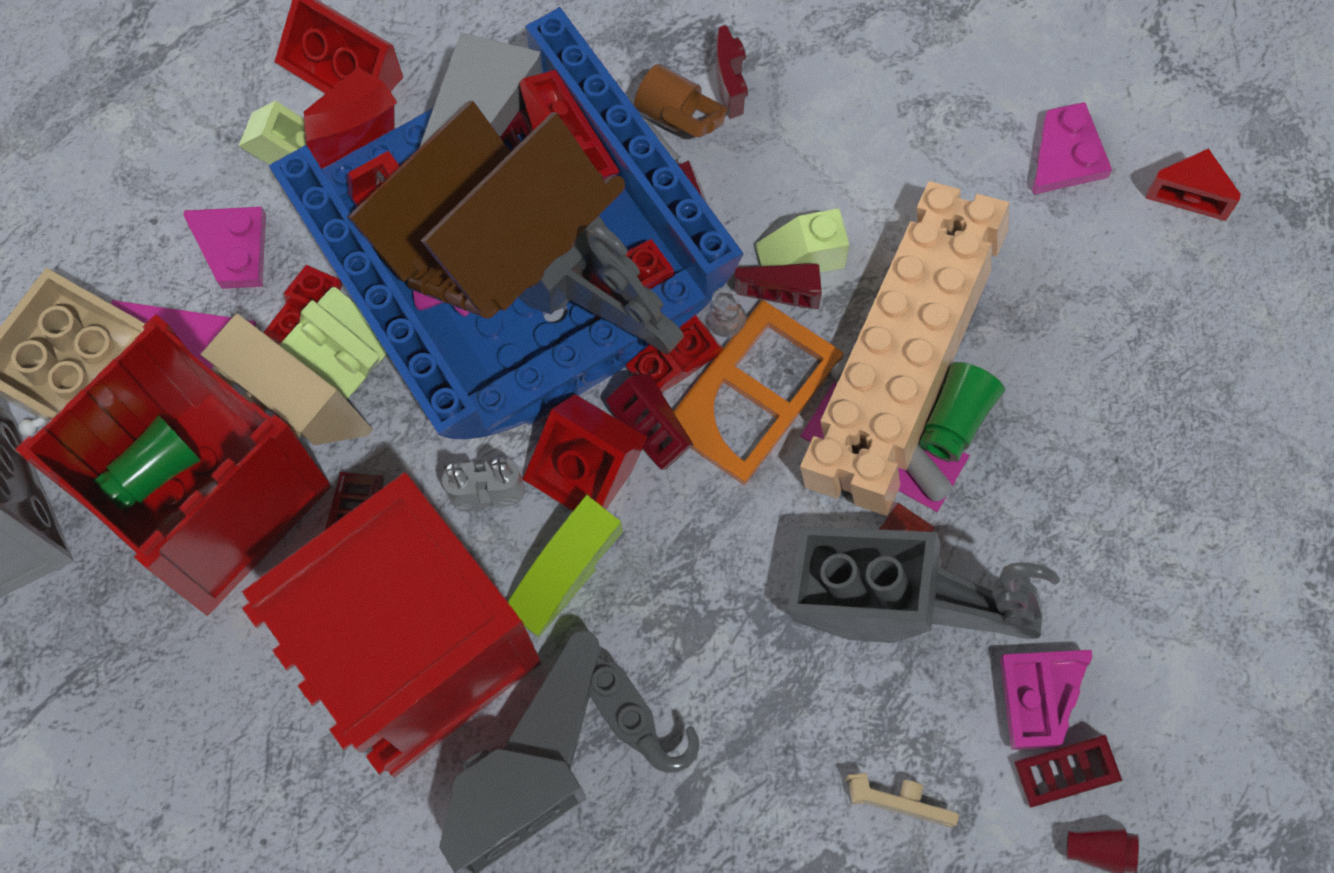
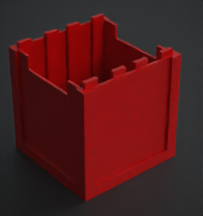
M155 314L143 326L144 330L122 353L113 359L96 375V378L74 396L45 427H42L32 438L28 436L15 450L92 512L137 553L134 558L148 571L208 616L332 486L285 422L275 414L270 417L255 403L248 402L196 358L169 324ZM159 415L201 461L176 475L141 503L136 500V503L123 513L101 491L94 480L105 471H109L106 466L121 455Z
M406 472L241 591L248 600V603L242 607V610L252 624L259 628L265 623L279 642V645L272 649L285 670L288 671L296 666L305 678V680L297 685L312 706L321 701L336 721V724L329 731L344 751L353 746L359 753H363L371 747L373 750L365 757L379 775L387 770L392 777L398 776L542 663L523 621Z

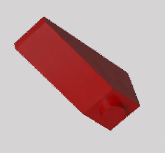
M552 70L522 78L519 84L532 129L534 130L552 112L557 113L596 170L602 174L603 180L605 181L610 175H618V168L557 71Z

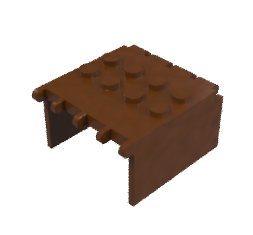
M469 100L348 216V219L400 281L405 282L408 279V287L411 290L489 319L499 310L505 311L527 288L536 285L543 278L544 271L552 262L573 248L575 239L623 192L625 181L621 176L610 175L604 181L602 174L596 170L557 113L552 112L511 152L475 102Z

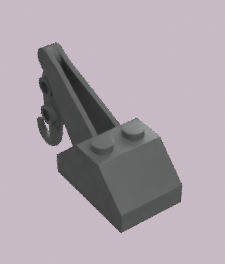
M599 216L575 239L573 248L563 256L557 257L544 271L543 278L536 285L527 288L518 297L529 307L550 315L554 311L563 308L571 300L645 340L664 354H669L684 338L679 327L661 312L660 309L663 307L661 299L652 290L644 287L637 278L640 270L630 258L625 256L627 248L607 228ZM593 279L596 283L603 287L617 300H615L614 298H612L611 296H609L608 294H606L605 292H603L587 280Z
M801 526L787 612L794 622L848 640L895 643L931 631L932 624L995 632L1023 639H1036L1041 636L1043 613L1036 586L1030 583V578L1045 579L1052 584H1058L1060 578L1055 571L1040 564L1028 562L1011 563L1002 569L1000 579L994 583L992 591L938 567L941 542L936 532Z
M578 631L569 638L558 660L502 750L496 749L490 754L487 750L480 751L462 765L465 771L455 777L439 849L454 873H480L587 799L584 791L572 774L571 767L589 697L619 740L641 753L655 769L666 773L683 771L689 768L696 760L700 747L699 737L693 727L686 729L688 747L682 755L677 757L667 755L658 743L653 714L625 671L619 665L605 662L600 658L601 649L598 639L594 634L588 631Z

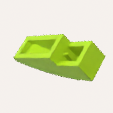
M588 495L585 496L552 537L508 601L509 605L523 621L525 628L538 638L596 571L595 565L623 533L622 522Z

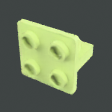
M332 287L318 303L312 300L302 310L300 323L279 345L337 389L346 400L349 399L387 355L357 305L336 287Z

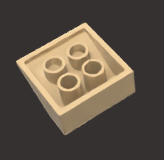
M46 267L0 326V397L50 422L74 396L83 390L97 377L96 375L135 340L144 330L143 326L145 323Z
M238 313L235 314L201 353L213 365L211 370L231 387L237 384L246 391L243 397L248 402L255 403L264 412L269 409L290 427L297 439L302 435L313 445H320L365 437L373 430L337 389Z

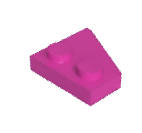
M1086 102L1047 110L1043 120L1042 140L1037 157L1038 165L1032 188L1034 195L1108 178L1112 167Z

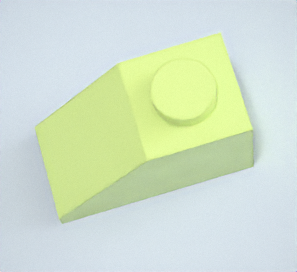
M273 101L252 112L239 147L270 165L306 145L304 118L277 101Z
M840 208L798 216L756 243L760 266L817 263L819 264L820 273L845 268L849 250V241Z

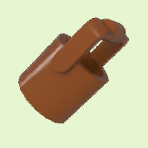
M655 64L647 72L634 100V107L642 115L675 133L684 130L695 137H703L724 124L728 111L724 105L703 95L700 85L661 64ZM696 109L708 115L701 121L692 117Z

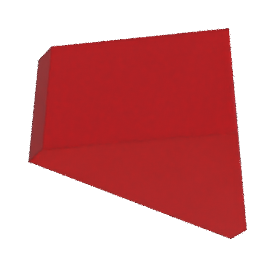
M1208 148L1158 171L1147 191L1145 199L1226 221L1239 203L1241 193Z

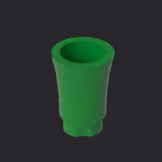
M965 362L951 363L938 401L925 425L926 431L920 440L921 447L940 460L958 462L963 451L969 448L975 434L990 410L1005 393V387L1001 381L978 366Z
M157 415L146 430L121 455L106 466L109 471L102 473L94 482L124 513L136 503V500L141 503L159 487L201 460L171 427Z

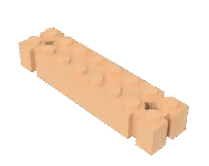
M928 181L917 206L918 223L912 221L909 223L822 416L821 426L824 439L813 436L800 465L805 488L836 499L839 498L842 490L850 492L853 496L854 505L888 516L900 488L898 468L906 471L908 469L913 453L946 379L949 366L955 358L991 273L992 256H998L1009 229V202L981 194H976L974 201L961 199V189Z

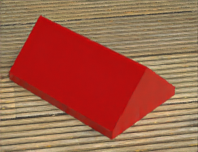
M292 0L274 60L276 64L325 94L358 67L383 81L390 92L404 78L393 44L319 0Z

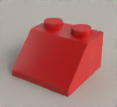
M575 394L551 409L522 480L572 511L575 510L586 495L604 509H607L632 473L648 437Z

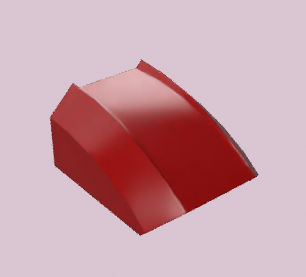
M359 67L303 111L306 146L321 169L395 129L394 105L397 103L396 99L383 81Z

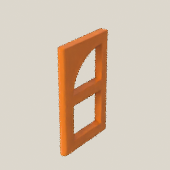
M764 300L760 301L725 345L724 350L717 355L673 411L694 444L690 449L744 486L829 377L831 369L844 356V352ZM768 327L821 362L790 403L737 368ZM724 383L777 419L745 461L738 457L725 443L715 421V400Z

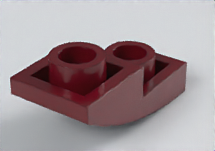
M727 25L719 27L717 36V84L722 103L728 109L727 115L729 119H733L744 114L745 97L748 96L747 84L742 76V61L746 60V53L741 40L738 37L733 38Z

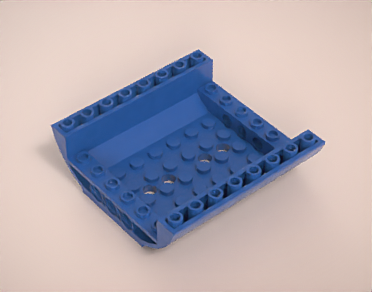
M561 7L525 26L529 49L541 52L543 73L552 70L557 71L618 168L619 173L617 176H621L625 181L623 192L599 217L607 228L622 241L627 251L652 239L674 269L672 277L650 290L661 299L663 307L660 309L661 312L680 328L703 310L724 287L736 270L744 253ZM525 103L518 112L526 108ZM433 108L321 169L306 145L268 165L439 436L468 440L505 432L526 423L529 426L549 414L551 409L575 394L579 396L626 368V364L650 345L645 340L604 318L597 320L591 311L571 300L563 307L567 311V316L558 323L547 321L544 318L545 312L529 307L520 298H517L505 311L499 310L489 319L473 313L463 317L452 305L444 302L422 311L416 308L413 290L408 287V279L405 282L400 281L348 219V216L357 208L348 195V173L388 150L401 166L419 149ZM524 133L518 135L520 142L526 138ZM509 140L504 141L509 150L513 149Z

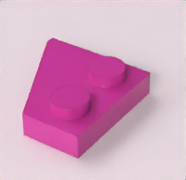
M262 206L184 210L183 216L221 289L263 287L266 213Z
M1092 650L1003 654L1000 657L1011 750L1058 748L1063 744L1069 726L1068 720L1072 709L1076 706L1086 668L1090 665L1093 657Z

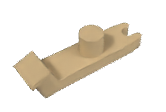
M867 773L850 774L845 778L846 783L849 782L852 804H868L951 828L958 824V813L920 803L924 787L920 783L903 780L900 795L895 796L870 789Z

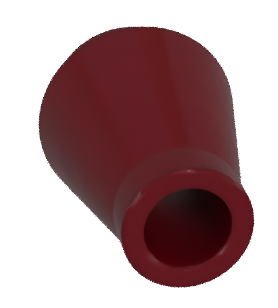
M1126 828L1079 832L1068 830L1066 860L1078 861L1110 873H1137L1139 835L1127 833Z

